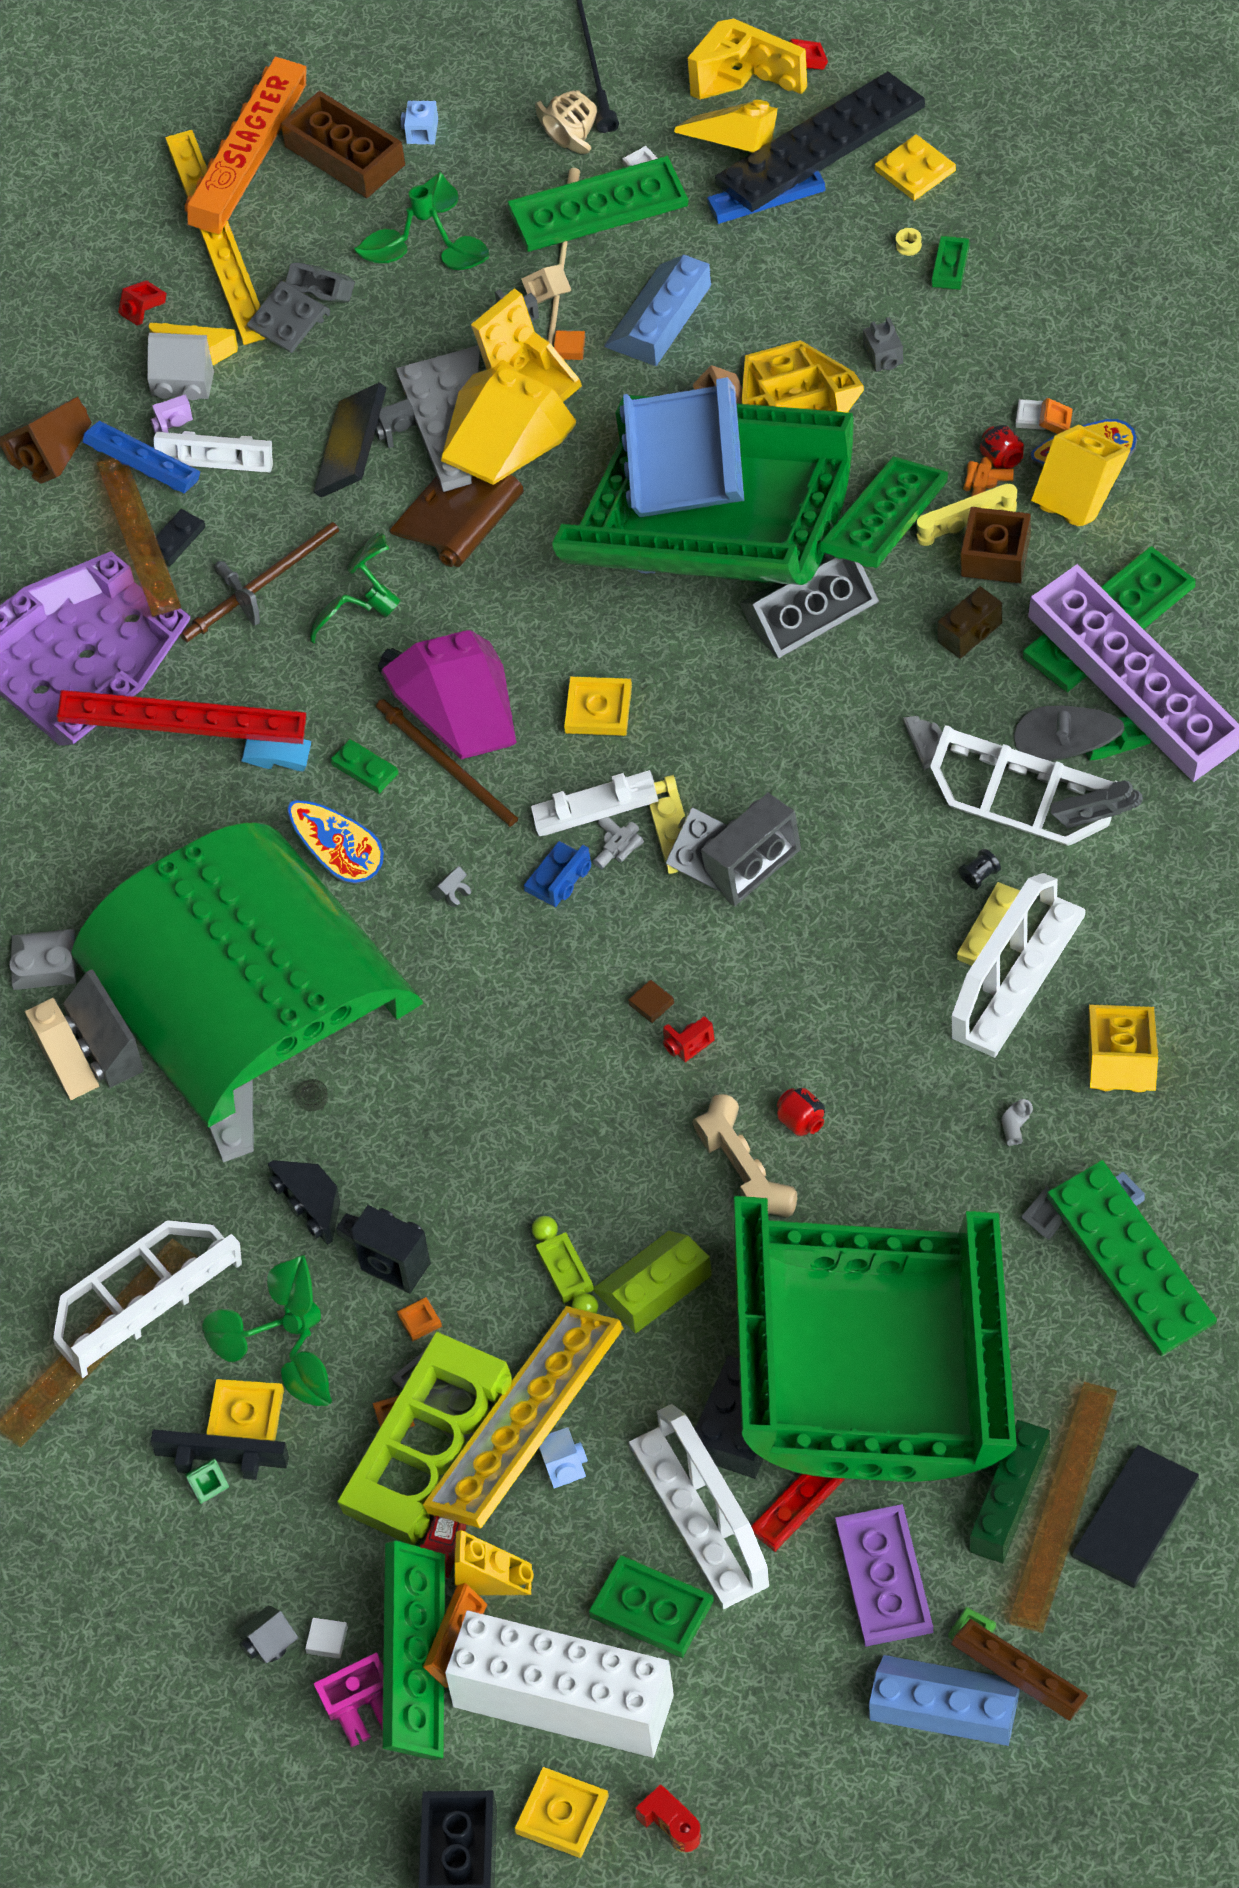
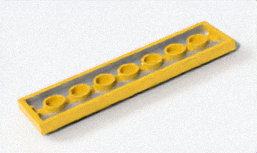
M568 1306L564 1308L512 1380L506 1393L501 1395L423 1503L427 1513L481 1529L624 1329L619 1319Z

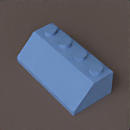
M681 255L660 264L606 342L605 347L657 366L710 288L709 264L686 255Z
M883 1655L875 1674L869 1701L870 1720L1009 1746L1020 1689L1001 1676Z

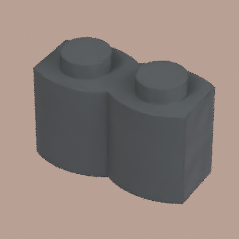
M291 263L285 283L302 293L314 294L323 300L346 303L350 302L355 281L345 274L326 271L319 266Z

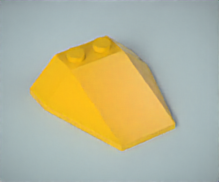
M801 340L745 355L742 404L848 412L864 391L863 384L854 371Z
M499 365L473 374L459 391L441 461L494 485L561 444L576 425V420L552 387L503 365Z

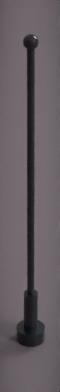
M576 0L597 89L595 97L599 113H597L595 118L596 127L600 133L616 131L619 127L618 117L615 111L610 110L606 91L602 90L582 0Z

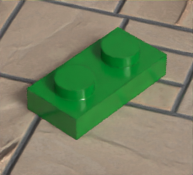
M940 237L932 276V287L961 290L970 247L969 238Z
M351 739L331 758L332 766L378 794L399 774L396 766Z

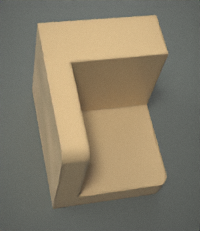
M561 264L543 268L521 279L527 295L532 293L537 299V304L571 291Z

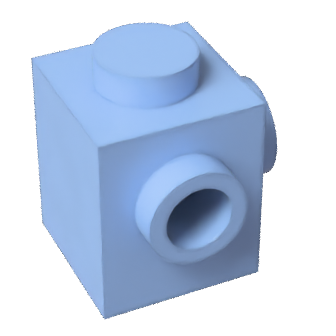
M408 101L406 112L401 114V128L405 129L407 144H435L438 125L436 101Z
M566 1427L548 1434L539 1448L553 1487L556 1488L586 1477L581 1463L588 1460L581 1442L574 1444L569 1428Z

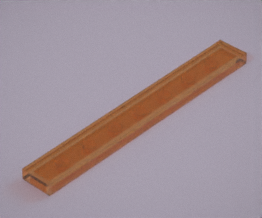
M115 458L97 462L102 481L152 617L180 609L179 598L130 466L120 463Z
M171 1239L155 1257L173 1276L181 1270L186 1261L193 1257L197 1258V1255L174 1239ZM148 1264L115 1300L125 1310L135 1297L139 1295L144 1296L153 1290L161 1278ZM107 1307L80 1336L86 1333L91 1334L97 1330L102 1322L114 1313ZM115 1348L87 1367L88 1375L84 1378L61 1355L0 1419V1433L21 1448Z
M1088 1382L1083 1384L1010 1616L1011 1625L1041 1633L1044 1632L1116 1400L1117 1390Z

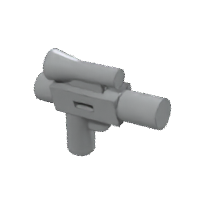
M610 817L599 819L598 824L607 833L604 836V850L593 860V863L600 869H603L615 857L621 863L635 848L644 843L642 837L636 834L639 831V827L634 822H629L626 827L620 828Z

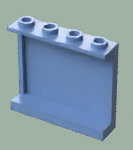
M728 377L716 379V386L636 400H632L628 394L623 395L624 405L620 406V415L622 422L625 423L626 433L622 435V443L625 452L628 453V462L624 463V471L627 480H630V490L626 492L628 507L632 508L639 517L744 501L735 386Z

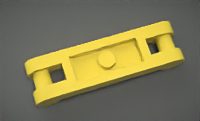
M1004 484L920 516L917 519V542L920 545L929 546L933 544L936 537L961 531L967 526L971 507L1015 512L1017 509V488L1013 484Z
M674 775L664 777L663 781L654 782L657 794L667 792L669 797L658 799L659 802L649 804L665 862L681 830L678 828L681 819L685 817ZM665 864L668 874L678 872L675 868Z

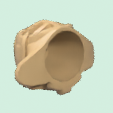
M579 90L569 91L560 96H555L547 108L544 107L541 101L535 104L540 123L555 143L579 154L590 152L591 146L585 142V139L595 121L597 108L587 96Z

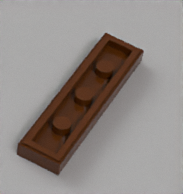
M972 1619L967 1621L951 1643L1069 1721L1080 1710L1088 1697L1085 1692Z

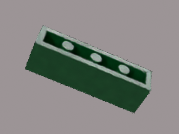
M1017 1420L1015 1425L1016 1449L1001 1460L970 1535L971 1553L1002 1564L1050 1449V1430L1021 1420Z

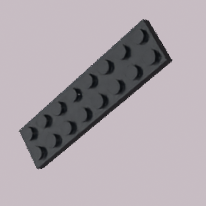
M887 71L715 175V184L751 212H754L782 193L795 187L796 184L813 176L816 171H821L925 107V98Z

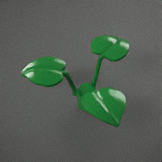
M441 172L424 185H418L410 189L408 194L411 207L406 209L407 218L402 235L393 229H381L369 235L359 246L354 248L356 254L374 263H390L400 259L408 251L404 241L408 239L412 216H416L419 220H427L433 217L446 246L449 247L441 254L442 262L446 267L453 270H465L485 262L490 256L487 246L475 237L462 236L454 243L449 240L437 213L446 212L453 208L459 201V195L455 187L447 181Z
M375 533L355 553L347 566V571L350 574H353L360 567L373 583L364 594L367 601L365 602L346 594L342 597L338 595L316 617L310 633L312 643H315L317 632L337 612L340 606L346 602L362 606L367 611H370L373 607L384 618L399 604L400 599L387 587L380 584L365 565V562L385 550H389L386 536L383 533Z
M305 1255L279 1263L268 1273L267 1287L270 1296L275 1303L285 1305L284 1310L286 1313L284 1317L243 1331L241 1316L230 1309L215 1310L204 1319L202 1331L208 1345L219 1357L227 1362L239 1361L246 1355L248 1345L245 1337L282 1324L287 1332L300 1334L299 1339L289 1353L291 1361L281 1367L283 1384L290 1395L304 1403L314 1406H327L333 1402L329 1393L328 1375L322 1361L315 1354L308 1351H302L297 1354L305 1339L311 1336L309 1329L317 1325L321 1320L320 1309L313 1302L311 1277Z

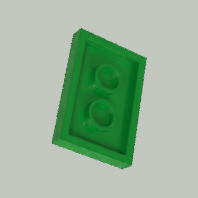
M620 1555L589 1610L590 1618L683 1659L714 1599L713 1595Z

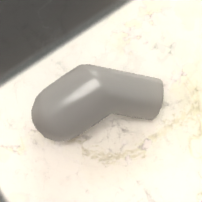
M1020 1099L1013 1103L1001 1118L1008 1146L1018 1145L1023 1142L1020 1127L1026 1122L1033 1111L1031 1102L1026 1099Z

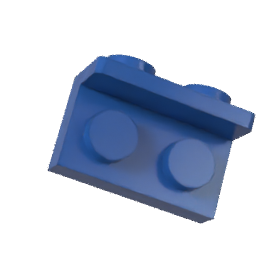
M558 841L524 884V891L556 907L562 899L566 900L569 898L573 891L574 883L578 878H583L588 874L591 868L589 848L582 845L577 851Z

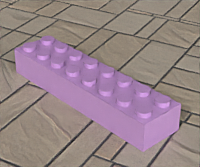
M1078 564L1031 596L1028 617L1193 782L1239 749V724Z

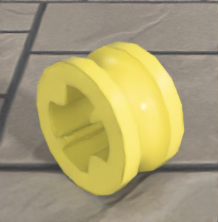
M914 228L900 230L896 234L897 251L906 256L917 254L922 247L921 233Z

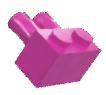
M377 1652L313 1683L330 1720H339L348 1738L350 1747L360 1744L355 1734L357 1732L363 1742L371 1738L357 1711L364 1704L371 1705L383 1731V1664Z

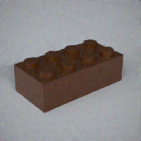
M320 90L281 123L286 148L365 198L370 197L405 166L403 146L400 140Z

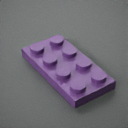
M903 1504L836 1517V1527L865 1647L933 1633V1624Z

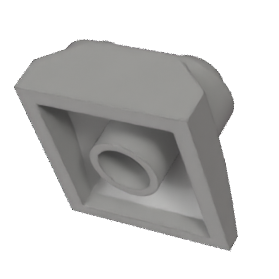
M67 929L12 935L9 966L12 973L13 990L76 983V962L71 955L75 942V930Z

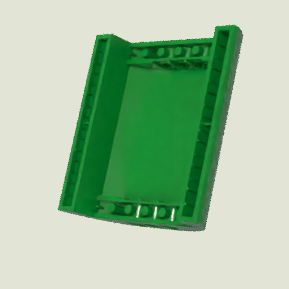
M629 395L632 400L642 399V398H648V397H649V396ZM622 397L615 412L620 442L580 525L561 524L552 542L556 555L566 564L793 585L807 584L817 572L825 554L821 552V541L837 524L844 504L852 458L853 413L737 404L744 501L639 517L632 508L628 507L626 492L630 490V480H627L624 471V463L628 462V453L625 452L622 443V435L626 433L625 423L622 422L620 415V406L624 405Z
M241 823L213 831L131 876L113 890L91 913L82 926L71 950L73 960L84 974L93 969L130 1031L208 1128L236 1113L233 1090L382 1005L398 1020L423 1004V1000L284 836L269 825L260 823Z
M734 1196L733 1217L741 1434L753 1452L781 1468L807 1475L830 1478L919 1482L953 1478L976 1472L1002 1460L1016 1449L999 1213L966 1211L958 1233L769 1221L768 1198Z

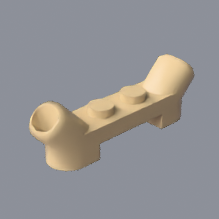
M724 1094L712 1097L708 1112L693 1119L695 1131L708 1152L710 1153L720 1147L722 1148L745 1183L740 1186L741 1196L768 1198V1215L773 1214L786 1218L793 1215L797 1204V1191L795 1188L767 1181L762 1163L759 1159L753 1160L749 1154L750 1148L743 1135L737 1136L733 1130L739 1110L737 1101L733 1097Z

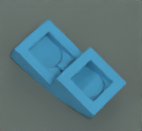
M246 739L241 761L271 769L273 764L296 771H304L307 765L311 741L304 739L303 744Z

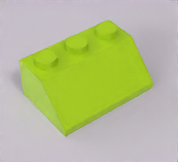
M667 1231L596 1285L594 1292L636 1334L712 1276L710 1257L688 1235Z

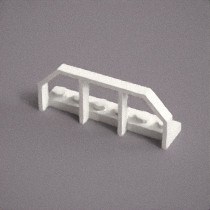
M945 725L930 767L951 808L1067 846L1109 826L1112 817L1098 820L1066 837L1042 829L1059 781L1067 783L1068 790L1079 794H1084L1085 790L1092 792L1096 789H1109L1113 784L1112 781L1066 767L1057 761L1054 763L1011 749L1010 746L1005 744L1001 746L955 731ZM948 745L951 746L950 751L968 756L969 752L980 755V761L995 766L980 809L955 801L940 769ZM1006 764L1009 765L1008 770L1026 775L1027 771L1039 774L1038 780L1048 783L1033 826L989 812Z
M1041 873L1027 879L966 975L952 1013V1039L994 1058L997 1056L1085 916L1084 908L1057 897L1056 878ZM1040 893V901L1051 907L1027 943V912ZM1010 940V948L1021 954L1000 986V954ZM983 982V991L994 995V997L969 1034V1018Z
M165 1221L60 1296L53 1337L54 1345L78 1374L84 1378L88 1375L87 1367L130 1336H133L136 1340L140 1338L141 1328L179 1301L183 1305L189 1303L188 1295L232 1263L236 1268L242 1265L239 1241L232 1234L224 1238L214 1225ZM169 1234L211 1238L214 1241L204 1254L198 1258L193 1257L186 1261L181 1270L173 1276L149 1250L150 1247ZM141 1255L161 1280L146 1295L135 1297L124 1310L101 1282ZM93 1289L114 1314L107 1317L101 1326L91 1334L86 1333L80 1336L75 1341L73 1347L70 1348L63 1340L68 1305Z
M671 1404L657 1411L659 1427L629 1441V1446L720 1605L725 1609L769 1587L767 1564L749 1521L685 1413ZM673 1432L676 1433L687 1452L690 1479L665 1436ZM705 1485L715 1500L718 1528L696 1489ZM732 1534L735 1535L749 1569L750 1583L724 1538Z

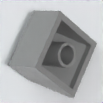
M149 333L147 379L151 396L167 399L186 394L189 400L209 399L214 369L207 335Z

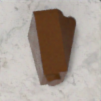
M77 396L0 436V446L12 466L18 470L24 466L33 472L32 479L42 484L62 474L92 422L85 406Z

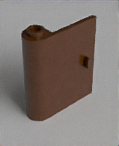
M511 474L494 485L472 475V484L443 492L436 476L389 531L395 536L436 547L439 559L443 564L448 567H453V565L460 567L519 499L524 489L518 479Z

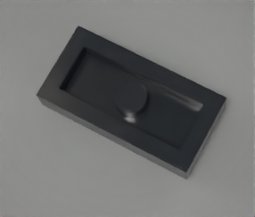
M180 509L145 548L146 555L170 567L206 527L205 521Z

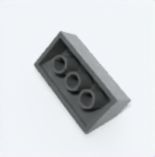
M826 554L823 556L817 572L807 584L774 583L740 602V606L750 627L777 658H780L876 604L879 600L860 563L847 559H838L830 554Z

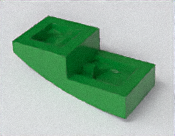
M1120 717L1119 719L1125 727L1123 733L1104 746L1086 752L1089 761L1103 759L1150 744L1152 740L1129 717Z

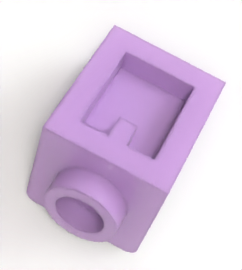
M186 394L152 405L155 417L150 420L155 434L156 432L169 433L168 428L180 427L186 422L193 420Z

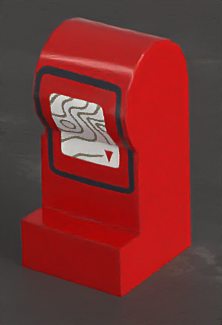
M434 1516L431 1530L427 1534L424 1545L421 1544L420 1547L445 1554V1577L449 1578L455 1562L456 1532L460 1530L465 1532L466 1524Z

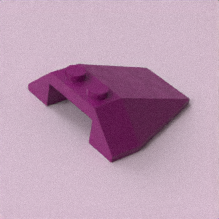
M466 630L415 643L382 669L381 673L393 695L460 759L496 751L516 744L503 664L490 641L475 632Z

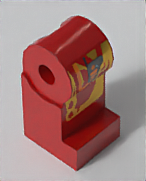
M661 1784L635 1808L636 1819L646 1828L652 1822L657 1824L670 1837L671 1844L676 1850L691 1852L700 1844L701 1828L699 1821Z

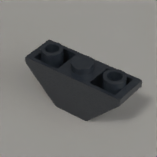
M278 1160L269 1162L268 1167L271 1177L268 1178V1181L273 1190L278 1195L282 1192L288 1198L287 1204L295 1216L302 1215L307 1220L305 1225L315 1239L321 1237L327 1245L333 1242L341 1202L337 1185L319 1164Z

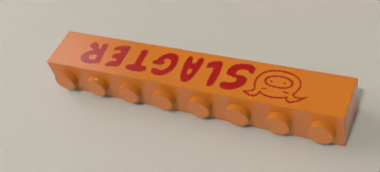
M275 56L271 65L264 68L262 80L259 85H254L249 102L243 104L240 117L237 121L232 122L227 139H223L219 145L217 156L210 159L205 176L199 178L193 196L189 195L186 200L185 212H188V225L216 234L221 233L282 128L281 123L288 118L306 86L305 65Z

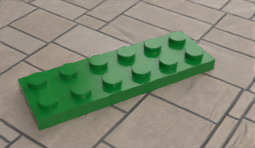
M665 156L508 201L507 208L527 252L684 208L688 206L689 199L669 157Z
M893 456L821 541V552L830 554L838 559H847L860 563L865 567L878 568L945 486L948 480V472Z
M1150 546L1101 586V588L1144 630L1195 587L1196 579L1154 547ZM1045 633L1023 650V659L1067 693L1087 677Z
M1103 1160L1047 1193L1050 1203L1160 1356L1165 1355L1216 1324L1217 1318Z
M396 1540L385 1543L382 1749L429 1760H438L444 1758V1686L423 1666L445 1616V1554Z

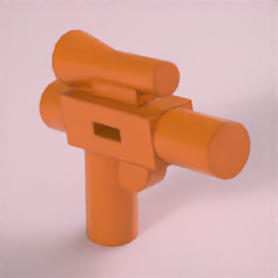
M983 457L980 464L970 461L967 463V476L963 489L970 491L971 486H973L971 497L985 492L986 488H994L998 481H1013L1014 469H991L992 463L987 457Z

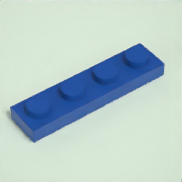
M816 171L813 176L796 184L795 187L782 193L754 212H751L726 192L708 197V206L717 223L720 224L825 191V182L819 171Z
M101 421L94 424L84 434L83 443L93 447L98 452L117 459L124 465H129L143 472L146 476L154 478L176 491L185 493L199 480L201 471Z

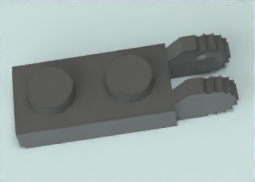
M1129 781L1113 782L1109 789H1096L1088 794L1067 797L1062 801L1051 803V814L1065 827L1071 828L1119 815L1122 812L1132 810V808L1135 809L1143 802V795L1138 790L1133 789Z

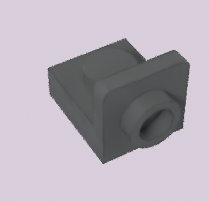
M407 399L381 408L375 432L379 440H385L388 448L394 447L393 432H402L410 426L416 425L410 400Z
M1046 1186L1022 1215V1218L1049 1240L1064 1221L1048 1200L1047 1193L1052 1189Z

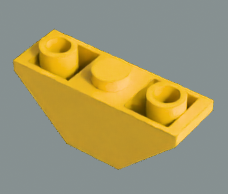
M168 323L149 324L150 333L207 335L213 365L236 353L238 350L234 329Z
M462 1530L456 1532V1586L466 1583L478 1595H531V1582L534 1577L531 1563Z

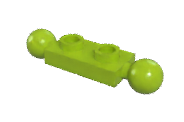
M549 1216L538 1217L532 1224L533 1236L542 1242L536 1245L537 1253L563 1303L573 1300L572 1308L597 1314L598 1302L595 1297L587 1294L594 1291L593 1283L567 1233L556 1236L558 1232L556 1221Z

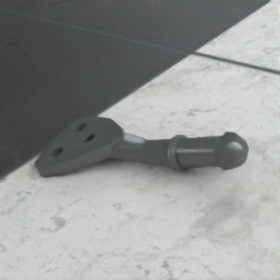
M216 562L214 565L216 573L225 580L226 584L235 590L236 599L252 625H258L260 617L254 593L242 587L238 574L233 572L226 565V562Z

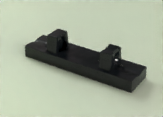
M155 1429L152 1431L150 1440L155 1456L175 1458L178 1473L191 1472L194 1460L209 1461L215 1458L217 1462L242 1464L241 1472H243V1479L257 1480L260 1466L287 1468L289 1460L286 1443L280 1441Z

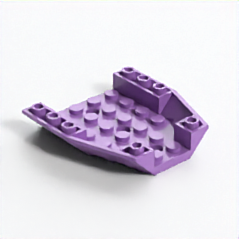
M112 551L23 587L0 605V695L59 746L74 744L97 725L58 722L57 713L61 690L134 697L143 690L189 622L190 616L171 600L162 605L134 582L131 567ZM129 615L140 616L136 622L124 621ZM85 650L95 652L90 658L79 657L80 653ZM38 686L49 687L48 691L43 694H35L33 692Z

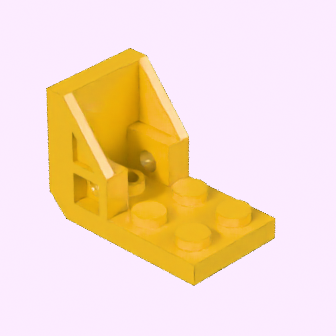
M734 18L718 21L688 57L690 95L699 100L741 89L753 74L757 75L761 80L772 81L787 91H795L802 94L807 88L806 51L804 48ZM734 66H737V67H739V68H741V69H739V70H734L733 67H734Z
M515 288L471 324L486 369L503 365L552 387L562 402L582 387L580 379L554 347L535 333L523 295Z

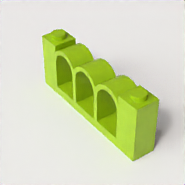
M436 1331L337 1501L343 1514L404 1543L415 1546L419 1537L423 1538L430 1526V1516L425 1510L423 1503L441 1480L440 1475L447 1472L465 1447L466 1441L463 1435L471 1434L478 1429L489 1413L488 1401L496 1404L501 1394L504 1395L510 1387L512 1375L507 1362ZM437 1379L470 1392L477 1397L474 1406L468 1412L455 1416L424 1404V1401ZM414 1418L454 1436L452 1445L445 1452L432 1456L401 1444V1441ZM391 1458H395L431 1476L429 1485L424 1491L411 1496L397 1493L377 1484Z

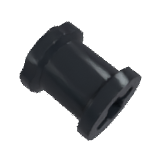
M981 849L978 852L977 858L968 865L963 864L958 870L962 880L972 889L977 890L981 887V882L989 875L997 874L1001 870V866L993 853L987 849Z

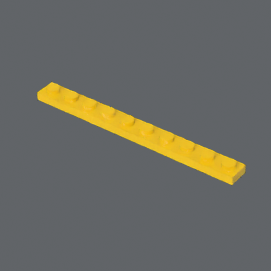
M193 130L165 137L187 198L189 195L193 196L199 178L201 176L204 177L207 172V166ZM228 221L220 234L199 228L243 345L266 339L247 327V323L261 306Z

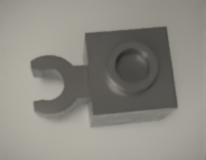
M887 317L884 323L876 325L875 322H872L870 327L863 329V347L876 372L884 369L892 370L898 365L903 364V345L890 317Z

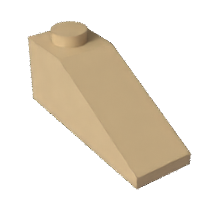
M51 998L26 1010L25 1014L30 1030L69 1099L73 1100L99 1087L55 999Z

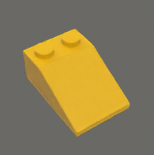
M753 100L752 102L693 116L677 125L674 132L755 152L772 141L778 108L770 107L767 101Z
M1089 1005L1090 1088L1102 1091H1111L1113 1089L1131 1090L1133 1092L1156 1091L1158 1049L1154 1007Z

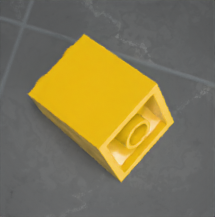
M1079 424L1055 435L1031 501L1039 504L1043 511L1057 513L1066 517L1065 520L1075 526H1084L1094 521L1131 449Z

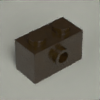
M979 586L938 621V643L961 659L1002 624V602Z

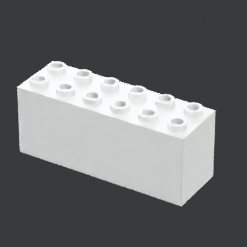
M468 1610L445 1672L452 1704L455 1708L654 1758L674 1696L669 1660Z

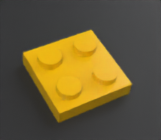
M916 134L875 163V171L915 201L955 172L956 164Z
M570 677L564 724L565 734L626 736L632 690L631 679Z
M216 1379L207 1435L275 1441L284 1393L283 1385L279 1383Z
M543 1767L516 1824L515 1832L522 1837L581 1858L608 1800V1791Z

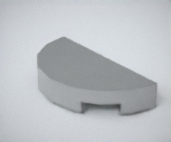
M918 716L903 717L904 725L925 770L931 766L942 731L936 723L932 722L931 724L928 721L919 720Z

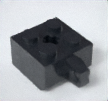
M367 1205L360 1217L346 1213L336 1227L337 1235L356 1247L361 1271L411 1294L431 1264L423 1229L413 1222L406 1223L395 1218L386 1209L379 1208L378 1210Z

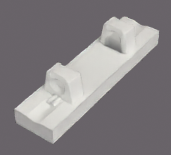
M184 431L182 434L156 432L154 436L155 449L189 466L271 472L272 441L254 440L252 436H241L240 438L195 435V432ZM237 449H238V450H241L238 457H237Z
M645 771L629 777H625L624 773L612 776V782L569 795H565L564 791L552 794V800L532 805L531 808L538 835H549L659 802L651 771Z

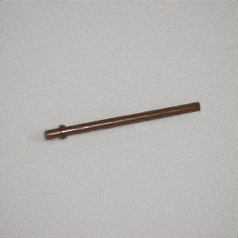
M331 522L243 588H247L255 594L339 532L338 526ZM235 593L203 617L193 619L192 625L181 632V638L188 643L200 633L204 635L208 632L209 626L239 605Z
M385 699L378 701L376 708L386 716L385 720L390 725L394 723L509 827L518 821L516 815L406 719L399 707H393Z

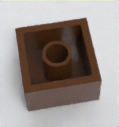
M971 507L961 551V576L1021 584L1031 538V514Z

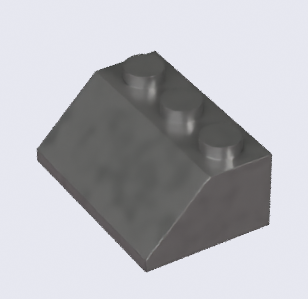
M768 792L761 799L754 801L748 810L737 819L732 820L720 834L707 841L701 849L705 870L733 906L740 903L801 850L795 811Z
M93 969L87 971L63 1003L67 1014L65 1019L73 1034L77 1033L80 1038L77 1042L85 1058L91 1056L94 1061L90 1065L99 1081L104 1079L109 1088L143 1072L144 1069L133 1034Z

